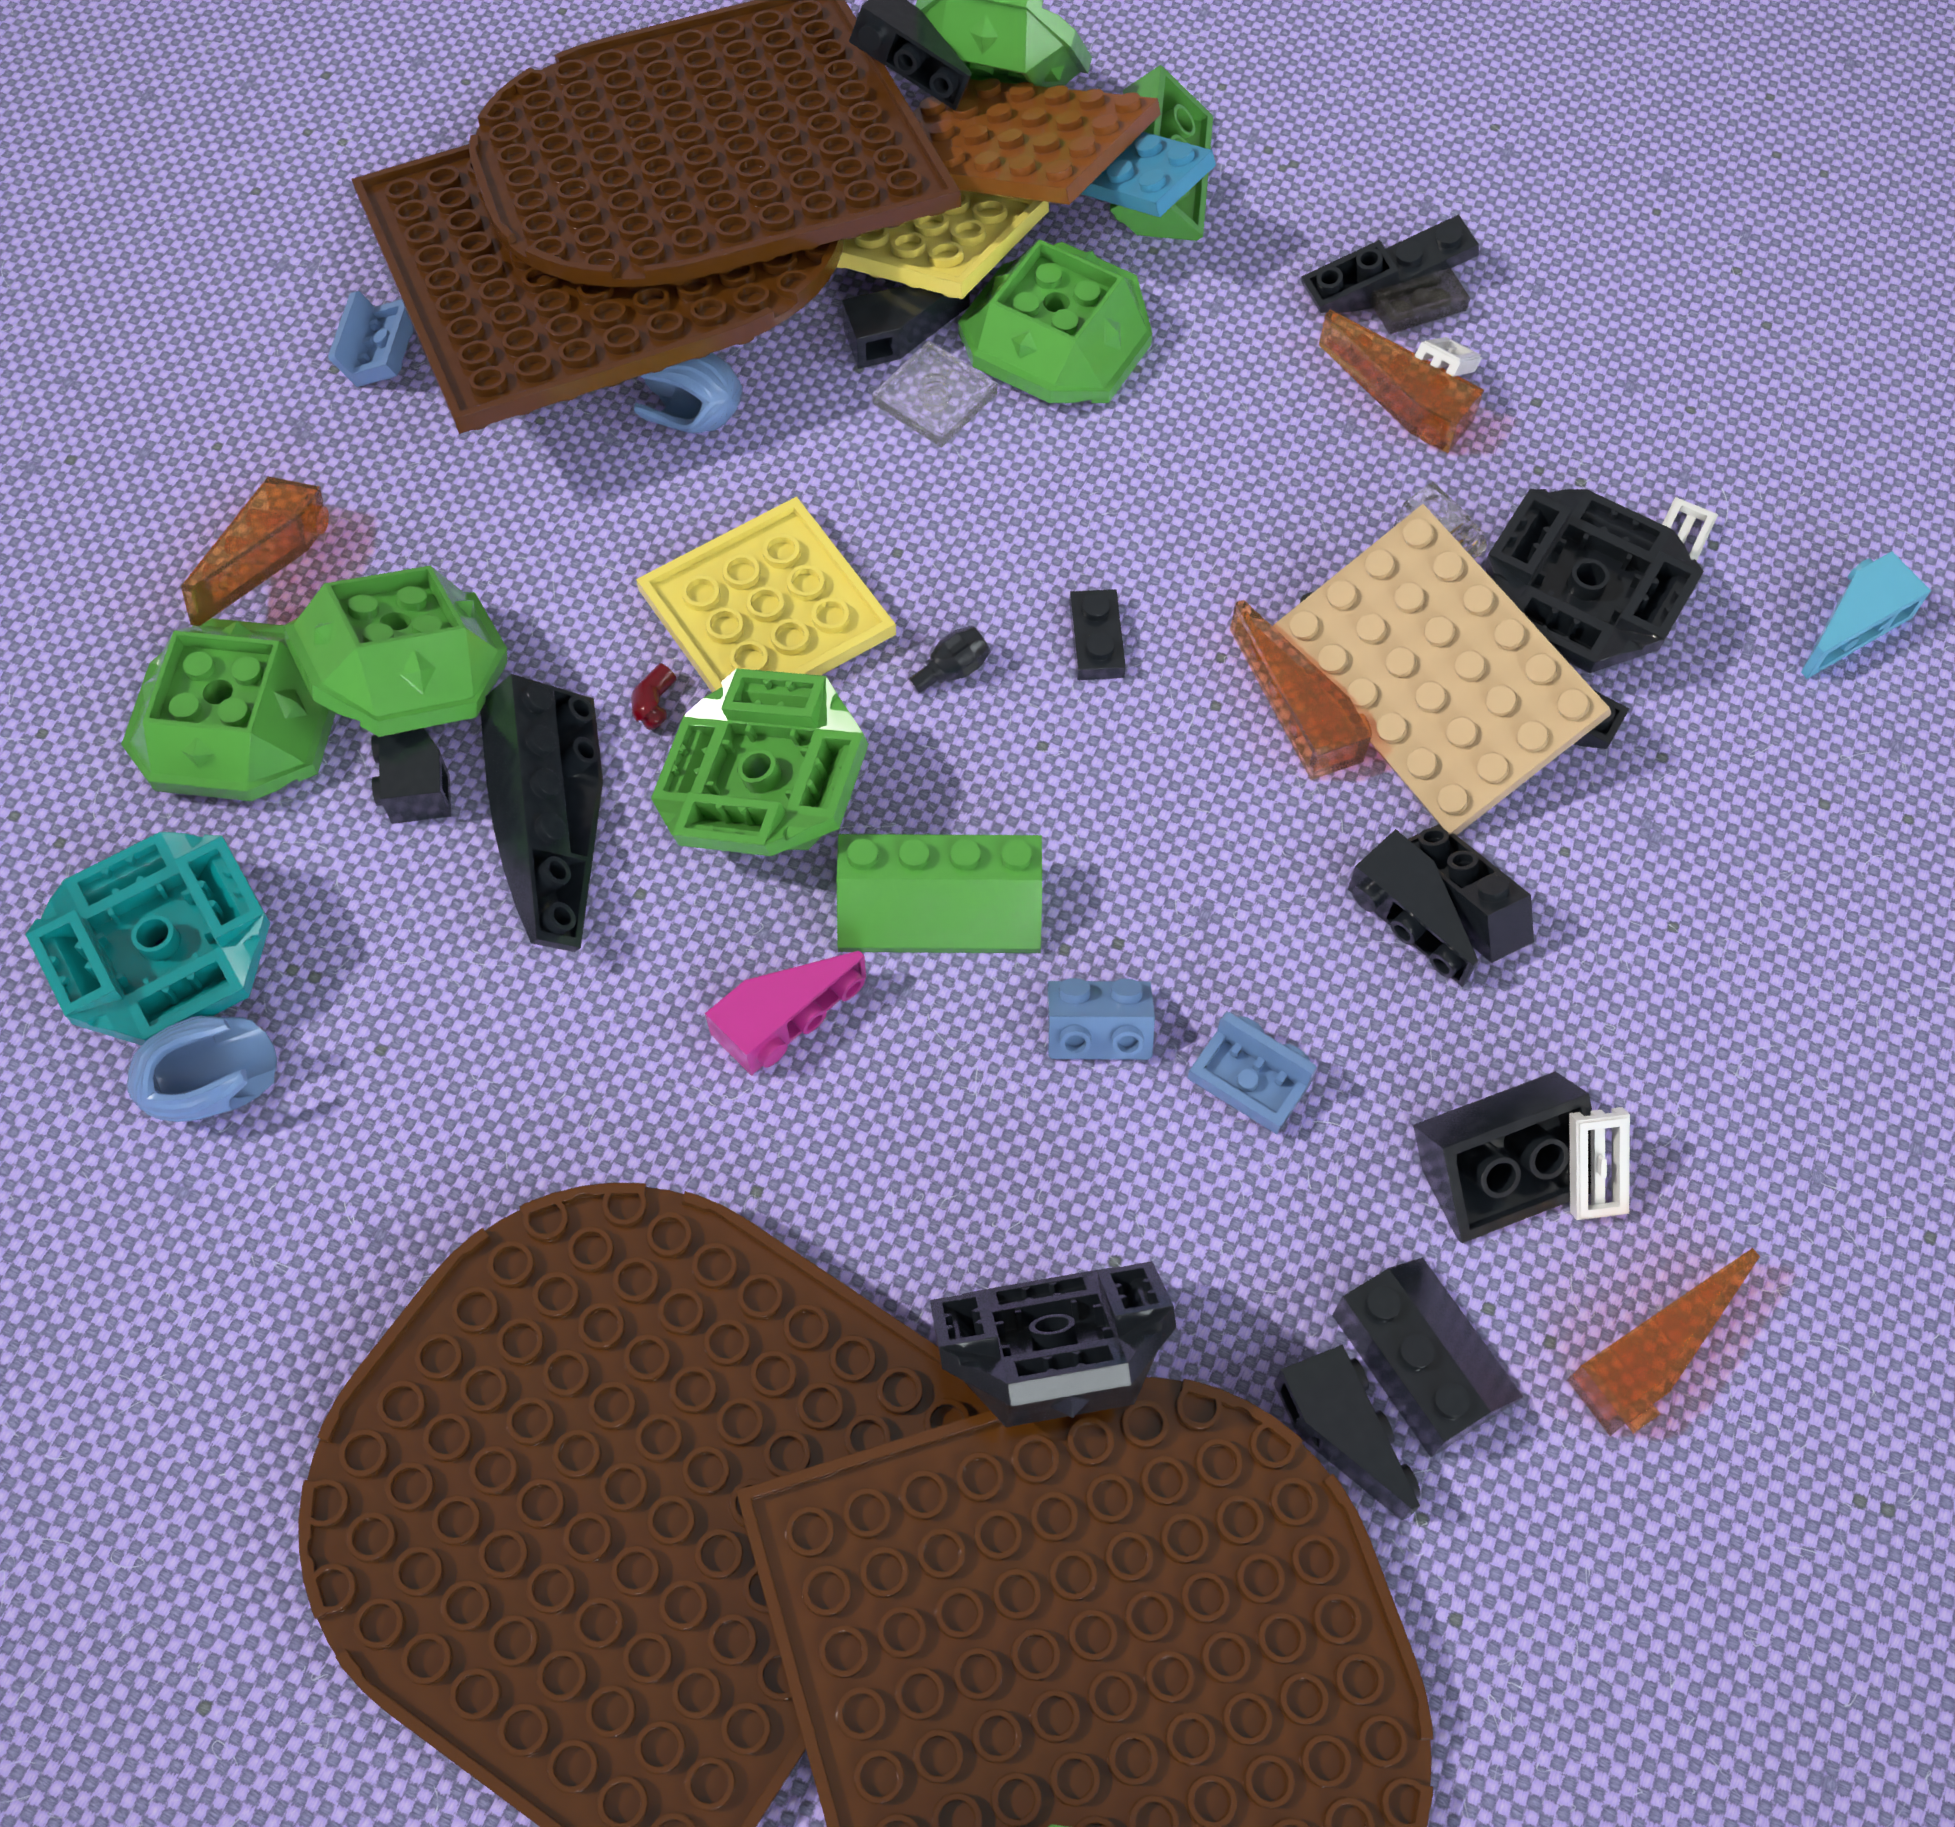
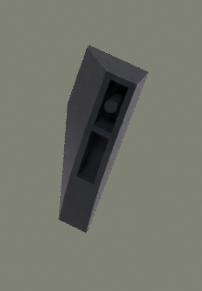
M510 674L486 696V702L480 711L486 784L493 829L502 867L515 907L530 943L576 952L581 948L603 787L594 698Z

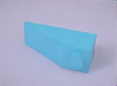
M1893 551L1875 561L1868 558L1849 573L1848 579L1850 583L1837 602L1801 670L1806 679L1910 620L1925 601L1931 590Z

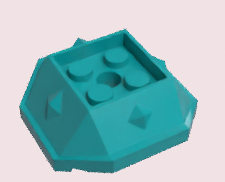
M160 831L64 879L50 898L41 919L36 918L25 935L65 1017L73 1025L142 1046L150 1037L171 1025L192 1017L214 1016L250 997L271 922L222 835L204 834L201 837L186 833ZM166 938L161 944L153 947L157 941Z

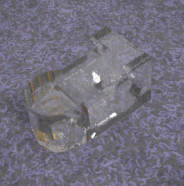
M1434 481L1403 503L1393 525L1395 527L1420 505L1424 504L1473 559L1481 555L1487 547L1483 531Z

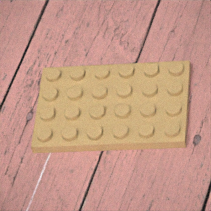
M1424 504L1415 509L1273 625L1277 634L1449 835L1452 833L1458 835L1611 715L1609 706Z

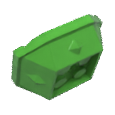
M1042 0L916 1L915 6L923 12L971 71L970 79H998L1000 82L1013 84L1031 82L1034 86L1053 87L1066 85L1080 72L1087 74L1089 72L1092 56L1077 31L1058 14L1042 8Z
M1040 239L1018 259L1003 264L958 320V334L962 343H964L973 368L1048 403H1075L1085 400H1091V403H1109L1150 348L1153 334L1137 275L1097 258L1093 250L1084 252L1062 241L1052 245Z
M431 565L324 583L301 615L284 625L285 642L313 701L339 715L360 721V727L378 737L476 718L486 702V695L497 683L507 665V647L476 593L463 592Z
M203 617L192 627L174 630L163 652L149 663L121 745L156 792L254 801L278 791L296 779L300 782L318 774L336 713L313 701L285 642L284 625Z
M736 668L721 682V688L704 697L683 716L651 799L679 846L773 856L785 850H809L823 835L840 829L869 744L862 730L826 676Z

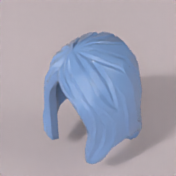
M710 353L703 358L691 359L669 366L660 372L639 376L644 378L645 384L652 392L659 396L666 408L659 411L646 405L635 403L634 412L646 421L695 434L714 431L725 425L738 409L743 388L731 366L716 354Z
M192 1017L165 1028L150 1037L132 1057L128 1071L127 1091L132 1101L141 1110L156 1119L172 1122L202 1120L242 1107L265 1092L275 1080L274 1075L277 1070L276 1051L267 1033L261 1030L253 1020H248L244 1017Z

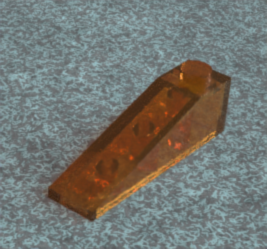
M1331 309L1325 314L1319 346L1409 433L1420 438L1425 443L1449 453L1474 421L1484 389L1459 376L1453 377L1447 374L1446 369L1436 368L1430 365L1431 362L1428 360H1420L1414 357L1415 353Z
M269 476L265 479L181 585L190 625L200 627L310 549L318 536L326 531L329 522V512L324 507L320 486Z
M1245 600L1236 602L1230 631L1310 780L1362 763L1372 739V729L1367 717L1363 713L1359 714L1351 699Z
M1753 1248L1582 1364L1567 1379L1609 1436H1612L1626 1425L1635 1434L1661 1415L1654 1405L1670 1393L1760 1258Z

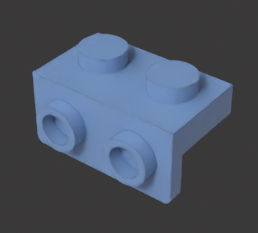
M360 291L350 293L328 358L356 387L381 380H389L398 376L402 368V361L409 339L413 335V325L402 300H396L375 307Z
M1070 978L1064 981H1048V1056L1051 1059L1148 1060L1152 1058L1155 1013L1151 981H1136L1133 979L1085 981L1078 978Z
M1226 1011L1219 1021L1216 1033L1189 1070L1187 1079L1273 1133L1278 1134L1309 1088L1317 1067L1314 1063L1310 1062L1309 1057L1298 1047L1291 1044L1283 1045L1266 1035L1262 1027L1252 1019L1245 1016L1237 1017Z

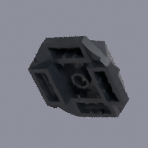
M1529 489L1489 552L1484 565L1486 573L1567 662L1588 673L1660 650L1704 572L1695 559L1691 560L1685 545L1673 529L1588 489H1564L1554 492H1547L1546 489Z
M1153 1261L1046 1278L930 1300L942 1369L962 1379L1005 1427L1067 1416L1073 1418L1078 1414L1134 1405L1158 1350L1176 1329L1173 1303Z

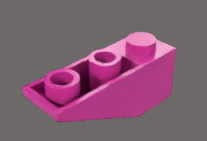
M855 951L744 980L705 1013L710 1035L751 1076L762 1066L768 1068L774 1065L785 1054L788 1048L787 1045L802 1032L809 1034L823 1022L830 1008L840 1000H850L860 991L866 979L865 956L860 951Z

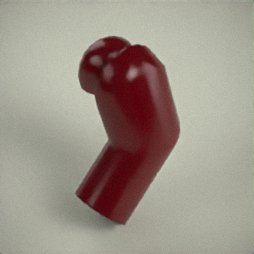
M659 663L634 688L631 695L632 716L636 722L641 721L648 730H655L666 720L667 712L658 705L660 702L659 697L677 680L672 670L662 663Z

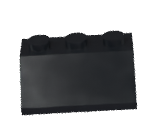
M1555 1071L1413 1125L1422 1171L1456 1238L1461 1243L1570 1202L1569 1113L1580 1112L1583 1116L1591 1115L1592 1107L1588 1092ZM1591 1130L1588 1131V1194H1591Z
M1423 1257L1390 1267L1345 1294L1332 1315L1430 1457H1433L1523 1398V1395Z

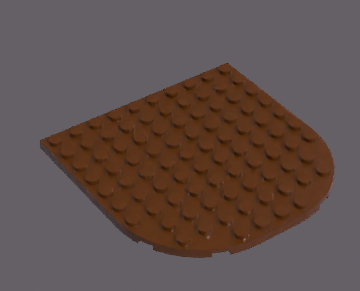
M752 0L575 46L555 54L556 63L542 70L528 68L497 91L478 115L479 127L476 134L471 135L469 140V154L475 177L490 221L500 241L513 255L529 266L548 275L568 280L572 284L608 287H640L662 284L679 286L687 283L690 279L711 274H724L740 266L755 262H768L777 256L800 250H812L819 245L840 239H853L862 233L884 227H897L904 222L921 217L938 216L947 210L962 207L958 186L885 65L849 42L857 19L846 0Z
M469 144L351 179L459 434L470 430H480L489 424L517 415H527L536 409L560 401H570L579 395L604 387H613L623 381L647 373L660 372L669 366L691 359L703 358L710 353L733 345L747 344L754 337L790 318L821 291L838 265L844 244V239L819 245L812 250H800L777 256L768 262H755L733 268L724 274H711L690 279L687 283L679 286L662 284L640 287H608L572 284L568 280L548 275L529 266L513 255L500 241L490 221L475 177L469 154Z
M602 1183L554 1192L519 1206V1211L499 1220L486 1230L481 1228L454 1250L409 1302L359 1365L334 1401L317 1436L319 1442L312 1458L308 1478L303 1481L298 1517L299 1556L303 1583L314 1618L320 1624L328 1644L336 1655L335 1658L363 1693L385 1712L539 1827H757L806 1751L736 1490L974 1416L990 1409L962 1379L942 1369L938 1346L748 1219L719 1203L686 1191L682 1194L671 1190L647 1187L645 1183Z
M1146 1377L1134 1405L1078 1414L1073 1418L1067 1416L1005 1427L989 1410L736 1490L827 1827H1047L1051 1824L1069 1827H1427L1433 1797V1786H1430L1432 1765L1430 1740H1433V1725L1427 1694L1416 1658L1371 1540L1358 1511L1335 1475H1330L1320 1461L1302 1444L1303 1440L1277 1418L1251 1402L1220 1388L1189 1379L1179 1381L1160 1377Z

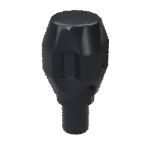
M974 626L954 630L938 642L930 655V659L925 662L927 666L909 677L908 680L915 691L920 694L937 681L942 683L945 680L951 681L965 678L982 666L990 654V648Z

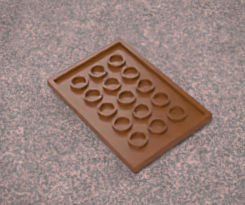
M970 79L956 110H953L931 95L922 100L919 107L913 111L959 190L1070 205L1161 115L1158 98L1141 97L1138 93L1112 94L1104 93L1101 89L1082 91L1068 89L1067 86L1063 85L1042 87L1034 86L1031 82H1021L1018 84L1003 83L998 79Z

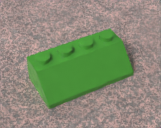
M1159 65L1123 89V94L1133 92L1138 93L1141 97L1158 98L1161 115L1143 132L1211 150L1213 115L1162 65ZM1209 172L1161 217L1110 203V212L1113 213L1117 221L1124 223L1137 236L1197 241L1203 237Z
M838 834V952L1041 953L1042 835Z

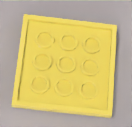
M960 190L962 207L947 210L938 216H925L904 222L897 227H884L862 233L853 239H844L843 250L837 268H847L869 274L874 278H885L906 284L912 288H922L941 293L949 298L963 299L1049 212V202Z
M797 496L636 579L639 592L712 693L722 687L721 682L736 668L823 675L896 635L895 622Z

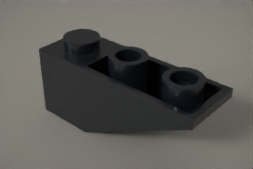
M868 0L861 6L849 42L953 110H956L972 73L923 12L907 0Z
M902 285L842 300L844 332L858 369L899 360L967 309L970 306V292L963 299L949 298L941 293Z
M421 728L381 737L372 735V754L375 763L379 764V776L372 777L373 798L376 806L384 807L391 823L451 817L450 774L440 750L426 730Z
M1440 824L1408 838V840L1434 860L1472 947L1489 962L1493 963L1534 942L1530 893L1454 833L1449 835Z
M1395 829L1355 866L1347 890L1352 893L1359 906L1366 911L1376 913L1389 924L1399 940L1405 944L1413 945L1429 958L1431 965L1439 974L1452 978L1463 987L1468 982L1478 962L1477 956L1434 860Z
M1342 1344L1280 1370L1274 1386L1297 1435L1401 1521L1409 1518L1420 1507L1417 1497H1420L1419 1484L1411 1468L1406 1463L1400 1465L1391 1446V1443L1394 1442L1391 1425L1381 1410H1374L1365 1392L1369 1389V1384L1360 1362L1356 1358L1350 1359Z

